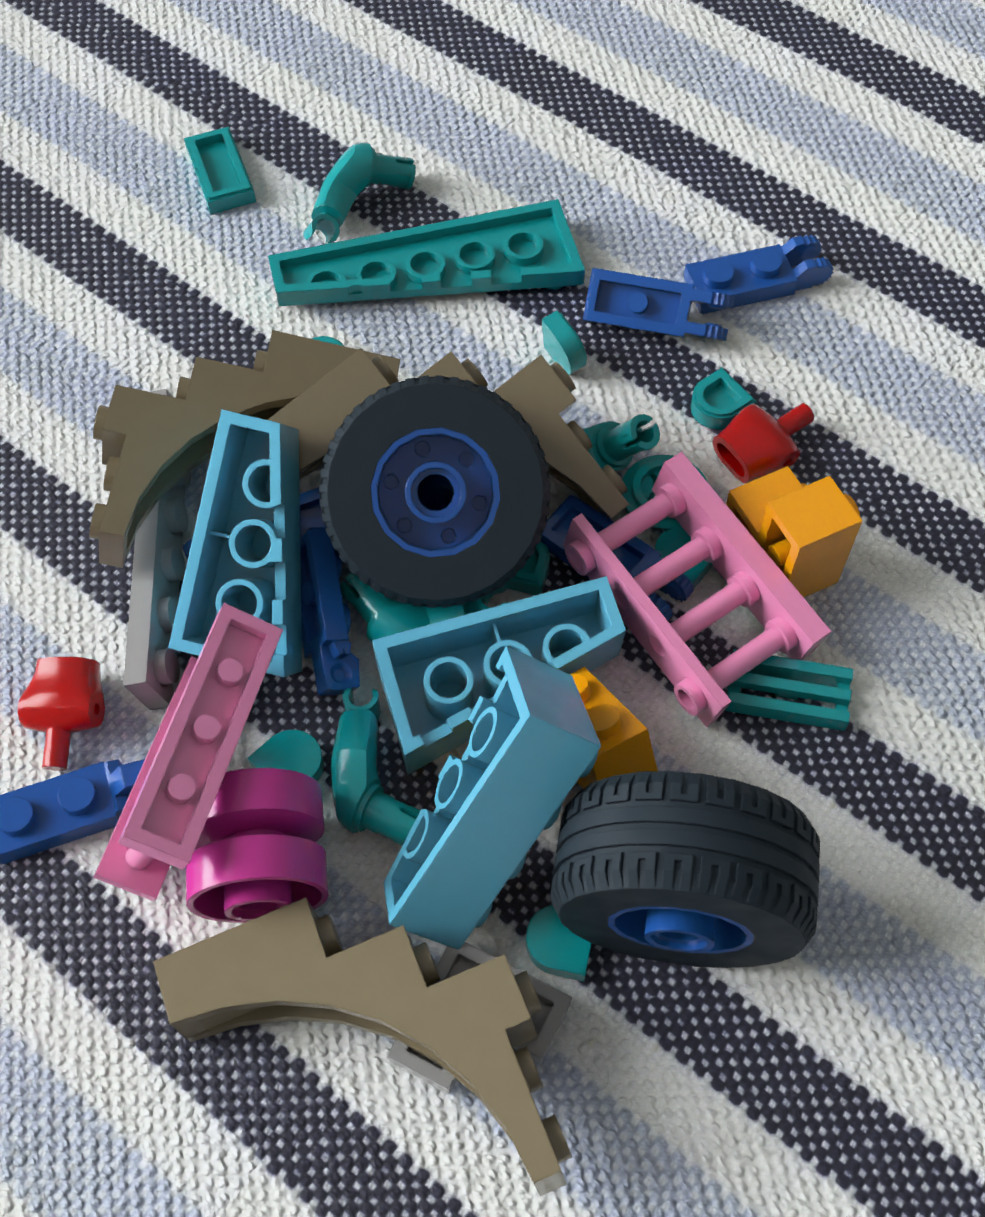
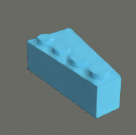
M221 409L168 648L199 656L217 613L222 605L226 603L283 629L266 673L284 678L302 671L299 429Z
M607 576L372 640L377 669L407 774L413 773L469 741L474 724L468 718L479 697L483 696L492 700L505 675L504 672L499 671L495 666L506 646L567 674H571L582 667H585L590 672L619 656L626 629Z
M509 646L505 647L495 666L499 671L505 673L492 700L480 696L468 718L474 724L470 735L468 747L462 758L459 759L449 755L438 776L439 782L435 792L436 808L434 812L421 809L383 882L389 925L394 927L404 925L406 931L455 949H460L473 929L479 928L487 920L492 902L508 879H513L520 873L525 863L527 852L543 829L546 830L555 823L560 813L562 802L577 780L585 777L592 770L598 756V750L601 748L572 675Z

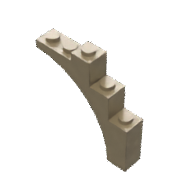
M272 330L268 352L257 350L253 369L196 357L191 378L180 377L176 398L115 385L109 407L99 406L93 429V439L102 441V464L107 465L103 489L110 491L106 505L96 503L90 525V538L99 540V563L123 568L137 531L159 499L190 470L211 458L221 409L268 420L358 349ZM364 351L371 361L378 355L381 356L398 378L400 359Z
M360 348L268 419L269 421L299 429V480L323 466V459L328 451L330 441L335 436L334 433L341 426L346 416L350 415L353 408L361 404L369 395L375 394L377 390L399 381L381 356L378 355L371 361L363 349ZM452 351L420 375H428L429 377H435V375L458 377L461 380H469L477 385L488 386L481 372L468 358L460 363ZM540 355L493 392H496L502 399L511 403L512 407L516 411L518 410L524 420L533 428L531 430L537 435L539 444L545 453L544 457L549 468L548 473L573 490L587 505L610 520L629 505L622 496L628 491L627 487L613 468L605 465L601 469L590 455L588 450L593 445L584 430L574 420L566 424L561 418L576 402V398L571 393L576 387L571 377L559 363L554 362L552 365H549L544 357Z
M305 897L153 961L169 1024L190 1043L241 1026L290 1020L344 1024L391 1038L395 1041L397 1039L415 1052L439 1064L480 1099L513 1142L540 1196L567 1185L559 1163L572 1158L562 1130L555 1114L541 1120L531 1093L544 1087L528 1047L513 1051V1048L538 1038L531 1015L542 1011V1007L527 971L514 976L505 954L441 981L427 943L424 942L414 946L404 925L343 950L331 916L327 914L319 918Z

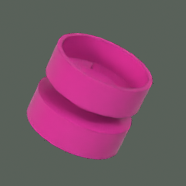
M249 768L226 772L190 863L186 866L187 909L194 915L208 920L246 923L305 897L314 910L323 905L329 895L326 851L321 845L316 843L323 836L325 830L322 787L319 782L303 773L276 768Z

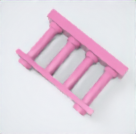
M680 452L664 462L652 488L655 494L653 499L598 533L581 513L572 519L563 546L565 547L569 563L577 573L583 576L587 575L590 580L607 576L625 625L673 684L675 696L683 709L693 716L697 715L703 724L708 727L718 719L732 702L723 691L724 688L778 651L785 653L791 659H805L816 650L832 631L683 452ZM667 516L675 518L690 536L691 541L633 578L612 551ZM703 560L711 562L726 580L727 586L672 623H669L648 596ZM740 605L748 607L763 625L764 632L709 670H706L685 642Z
M224 603L199 657L191 656L188 660L93 878L154 902L158 897L170 865L183 870L190 863L283 629L229 604Z

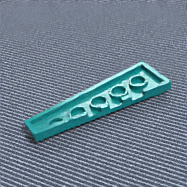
M559 199L268 255L279 306L532 288L555 290L564 286L584 284L585 268Z

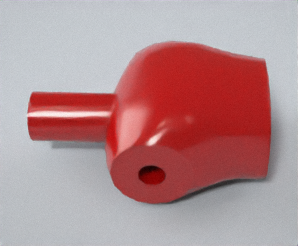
M801 403L778 419H775L766 410L756 404H751L741 410L731 420L729 425L714 437L712 442L713 448L721 462L742 483H749L755 478L768 475L789 466L790 468L797 461L800 451L791 435L814 421V414L807 404Z
M45 657L37 660L34 676L19 699L18 718L24 728L46 733L42 761L43 769L53 771L67 770L71 732L96 728L102 724L105 715V702L101 683L100 663L83 657Z

